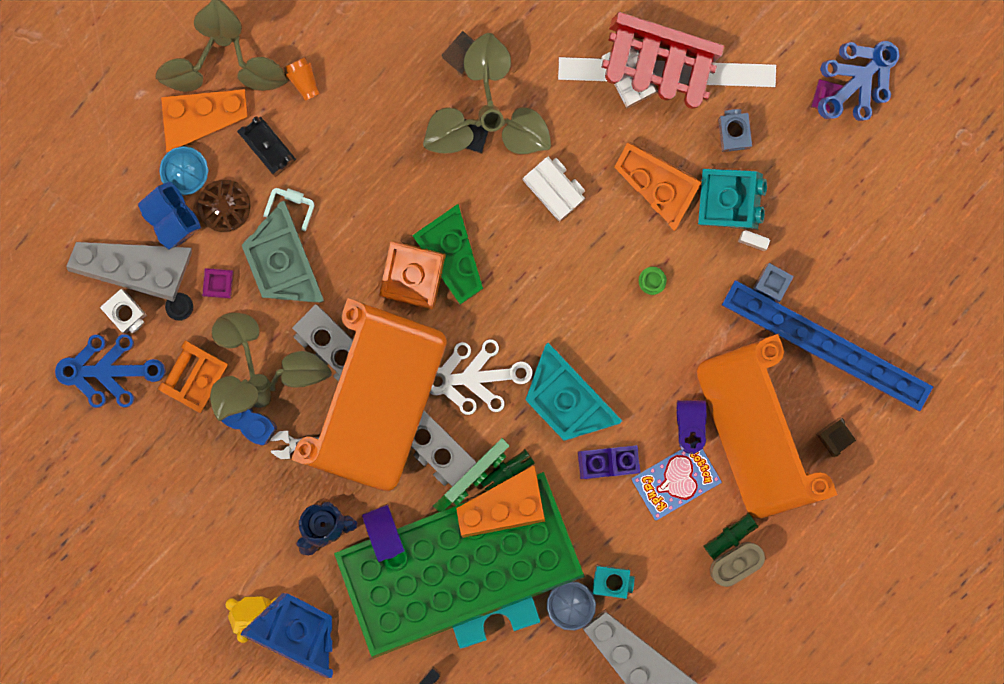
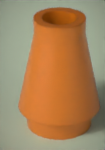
M305 57L285 66L287 71L285 75L302 95L304 101L320 94L316 86L311 62L308 63Z

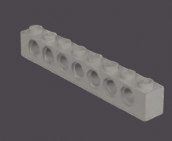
M315 304L292 327L297 332L293 337L304 348L310 345L317 352L315 355L336 371L333 377L339 382L344 366H339L336 363L335 356L340 350H347L349 352L353 339ZM321 330L328 331L331 337L330 342L326 346H319L315 341L316 334ZM423 411L417 430L422 428L428 430L431 434V439L428 444L420 445L414 437L412 447L416 452L413 456L423 466L429 463L436 470L433 475L444 486L449 483L453 487L476 464V461L435 420ZM444 448L450 452L451 459L449 463L441 465L436 462L435 453L438 449Z

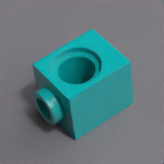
M596 565L592 593L627 599V593H633L635 576H630L629 569ZM612 574H617L622 579L621 586L616 590H611L606 586V580Z

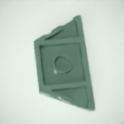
M282 201L242 244L262 298L324 302L285 201Z

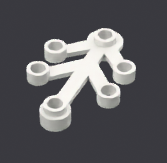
M486 340L482 345V350L463 373L451 374L461 359H466L471 354L470 346L465 342H460L455 346L454 353L441 368H438L436 376H440L443 379L442 385L439 387L432 385L430 393L433 395L445 394L460 407L463 414L471 415L476 410L475 401L471 398L463 397L452 387V385L464 384L486 402L491 411L499 412L504 407V400L498 395H493L480 383L513 380L517 384H525L532 377V369L525 362H517L510 369L478 372L491 356L496 355L499 350L496 341ZM494 343L496 346L495 352L487 353L485 351L486 344ZM461 345L468 348V353L465 356H460L457 353V349ZM518 368H524L527 372L526 376L522 379L518 378L515 374ZM492 399H500L501 407L499 409L491 407L490 402ZM466 401L473 403L474 407L470 412L463 410V403Z

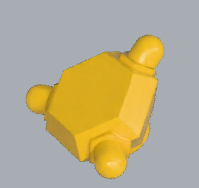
M262 596L244 597L241 601L230 598L226 601L225 606L230 611L228 618L233 633L237 634V640L240 643H246L249 640L241 636V632L278 597L273 600Z

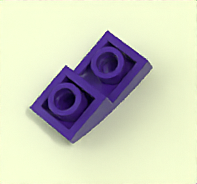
M638 445L578 451L580 479L640 473Z
M388 505L362 515L378 562L394 558L398 554L405 552Z

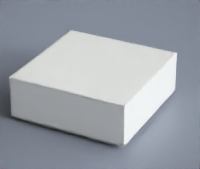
M745 230L741 232L738 242L765 251L770 240Z

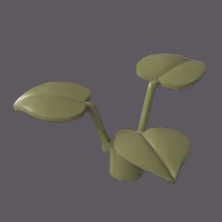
M211 0L208 5L195 15L194 27L202 35L210 37L198 63L193 66L186 59H172L161 65L155 76L160 83L177 91L190 92L198 89L203 83V75L198 70L201 69L215 41L220 46H228L232 42L234 43L238 64L243 68L238 72L237 77L245 86L254 90L266 91L279 88L289 80L283 69L269 58L254 57L249 59L247 63L243 61L239 44V35L242 30L241 22L234 12L221 0Z
M485 33L478 37L470 45L464 57V69L467 76L471 80L483 79L487 105L480 109L479 119H467L464 121L462 112L455 108L447 107L438 110L428 122L423 141L425 149L437 153H454L465 149L473 140V132L467 126L470 124L477 127L482 125L485 130L490 132L497 131L507 124L502 130V140L508 150L517 154H529L550 149L549 130L539 113L531 108L520 107L513 112L510 120L503 118L499 108L493 105L489 79L495 81L502 79L510 70L511 57L507 48L492 33Z
M228 313L218 317L212 327V338L219 346L236 348L241 344L243 345L250 374L249 381L246 379L240 381L234 376H226L214 383L211 389L210 400L212 410L218 421L230 415L244 412L253 406L257 408L267 406L271 401V391L276 390V383L280 376L284 385L297 388L316 384L332 376L331 370L316 355L306 351H298L284 357L282 360L283 369H278L272 382H270L266 376L262 374L255 375L247 342L259 337V326L252 317L243 313Z

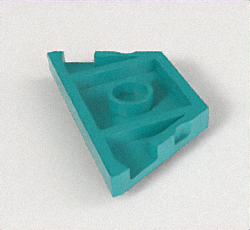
M547 343L525 400L564 441L620 424L622 420L562 356Z

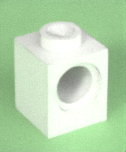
M120 289L100 307L118 329L125 334L129 331L132 334L144 325L145 322L142 319L147 316L123 289ZM123 306H129L132 309V317L128 321H122L119 318V310Z

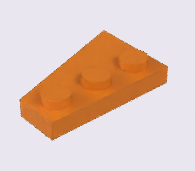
M245 89L161 97L166 153L174 148L194 143L205 136L248 119Z
M629 141L615 165L616 170L676 231L702 181Z
M535 465L456 508L462 538L545 522Z

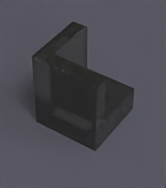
M464 31L458 35L442 54V58L457 70L462 78L466 74L464 57L468 48L474 42Z

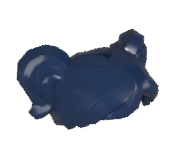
M324 502L322 505L314 504L307 507L299 520V530L302 537L296 542V545L299 547L300 554L306 556L313 555L318 550V547H325L331 542H335L342 533L354 531L357 528V522L353 517L343 516L340 510L331 502Z

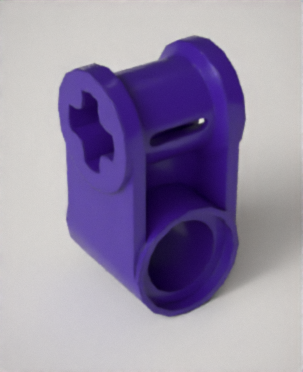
M677 400L679 446L685 453H697L705 445V400ZM690 433H693L694 438L700 441L695 444L694 449L690 448L689 443H685V439L690 437Z

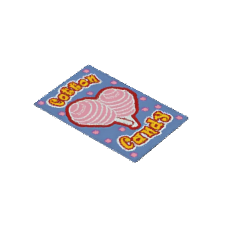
M695 441L691 443L690 448L694 449L695 444L699 442ZM681 449L631 479L655 520L662 518L721 483L719 476L703 449L694 454L685 453Z

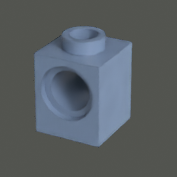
M741 109L724 111L725 116H720L718 119L722 152L750 149L752 147L749 114H741ZM730 123L739 124L742 128L741 136L732 137L728 133V125Z
M768 263L765 265L753 290L775 302H780L794 276Z

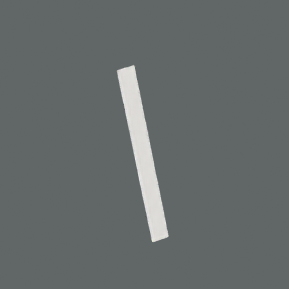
M559 57L558 80L607 81L605 78L606 69L601 68V59ZM665 61L655 62L653 71L656 76H662ZM712 63L717 66L714 74L709 73L707 85L775 87L776 65ZM683 64L679 83L688 84L692 67Z

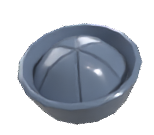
M570 582L554 588L547 600L549 618L556 626L564 630L574 631L585 627L591 622L595 614L596 602L594 595L587 586L579 582Z

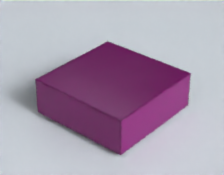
M205 268L202 296L231 299L234 271Z

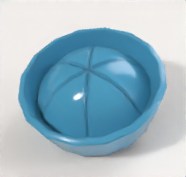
M182 146L166 153L161 161L159 173L163 184L171 182L182 195H188L202 188L207 180L208 166L206 159L199 151L191 147Z

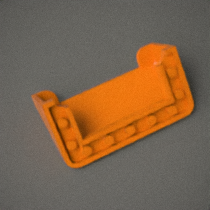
M347 298L342 320L347 328L356 331L319 439L308 436L302 438L297 443L291 460L378 490L391 491L399 483L446 348V337L441 331Z
M778 334L706 359L700 363L697 369L700 386L745 508L751 516L759 519L838 495L832 479L827 474L817 472L809 475L808 472L804 471L767 371V368L778 364L784 355L783 345Z

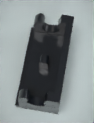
M257 116L254 117L249 125L243 126L237 131L275 177L297 160L261 116L259 118Z

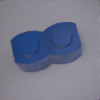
M171 182L159 185L138 203L143 218L154 227L159 242L168 250L181 245L201 228L196 215L185 205L182 194Z
M252 408L221 420L228 427L240 429L249 441L259 445H267L277 430V426L270 418L254 413Z

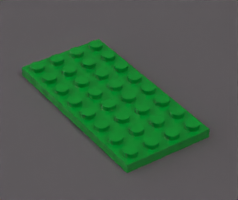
M544 472L537 474L545 522L462 538L456 509L465 504L462 503L398 528L397 530L405 552L398 554L394 558L378 562L370 539L334 553L373 659L585 577Z

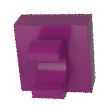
M819 79L811 108L818 109V104L822 98L833 96L843 86ZM826 103V111L829 112L830 106Z

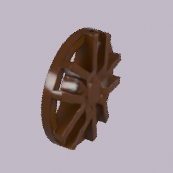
M218 180L210 183L202 190L198 199V212L202 221L209 228L218 232H231L238 229L246 222L250 213L251 205L247 192L241 185L231 180ZM222 184L230 185L228 195H222ZM217 185L218 196L209 191ZM233 188H238L242 194L232 197ZM206 194L215 198L213 204L203 201ZM245 199L246 205L236 206L235 200ZM202 205L211 207L212 209L206 215H204ZM245 209V213L242 219H240L235 210ZM213 213H216L218 217L211 224L207 219ZM232 214L238 221V223L233 226H231L227 218ZM222 218L224 219L227 228L217 227V224L221 221Z

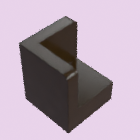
M837 418L816 434L832 457H837L841 454V451L856 441L844 424L845 420L843 418Z

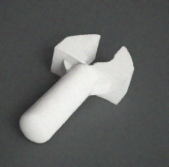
M279 431L270 441L283 440L285 443H289V446L282 451L273 450L271 453L280 459H291L290 454L295 450L297 443L302 438L294 439L289 435V431Z

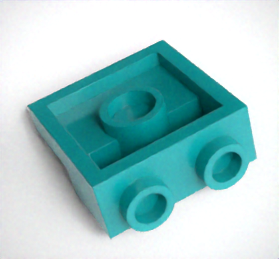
M703 169L698 225L758 230L759 223L762 224L765 218V209L760 207L761 195L765 196L767 192V180L763 179V174L757 171Z

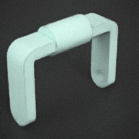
M279 188L273 189L263 217L267 218L269 216L275 196L278 194L284 196V199L310 205L302 226V230L306 231L315 207L314 202L303 197V193L289 188L287 191Z

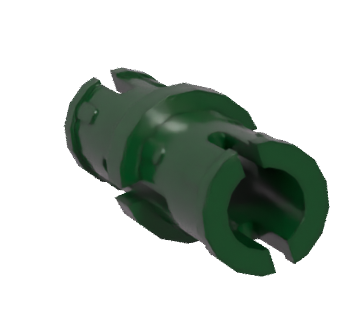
M524 449L508 462L500 463V467L490 473L481 484L483 487L487 486L485 490L488 491L526 470L531 465H534L535 462L527 450Z
M747 513L730 527H724L722 533L703 545L711 558L715 560L732 546H738L740 540L759 528L751 515Z

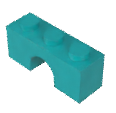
M533 597L454 627L459 648H465L487 640L484 622L492 614L505 615L510 620L513 631L540 623Z

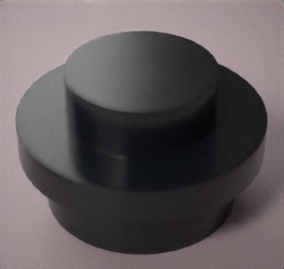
M177 293L174 301L166 300L165 303L166 313L170 318L177 321L187 319L192 314L194 308L192 299L184 293Z

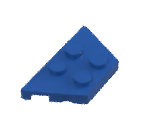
M282 593L241 632V636L325 678H332L333 669H329V652H332V639L330 637L332 616L288 593Z

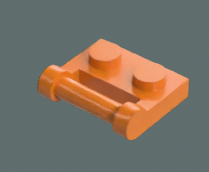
M185 340L181 346L183 348L165 382L160 383L158 390L193 410L202 413L210 400L212 386L223 377L229 364ZM192 355H195L199 360L180 392L174 387Z

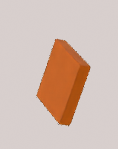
M391 241L379 296L434 309L446 254Z

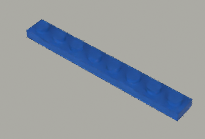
M736 280L721 306L774 334H778L779 337L917 411H921L933 388L928 383Z

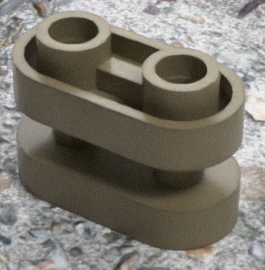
M741 543L712 562L710 575L719 585L724 587L732 586L759 570L764 564L765 554L761 547L754 543Z

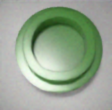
M648 267L641 272L638 282L643 292L649 295H656L664 290L667 279L661 269Z

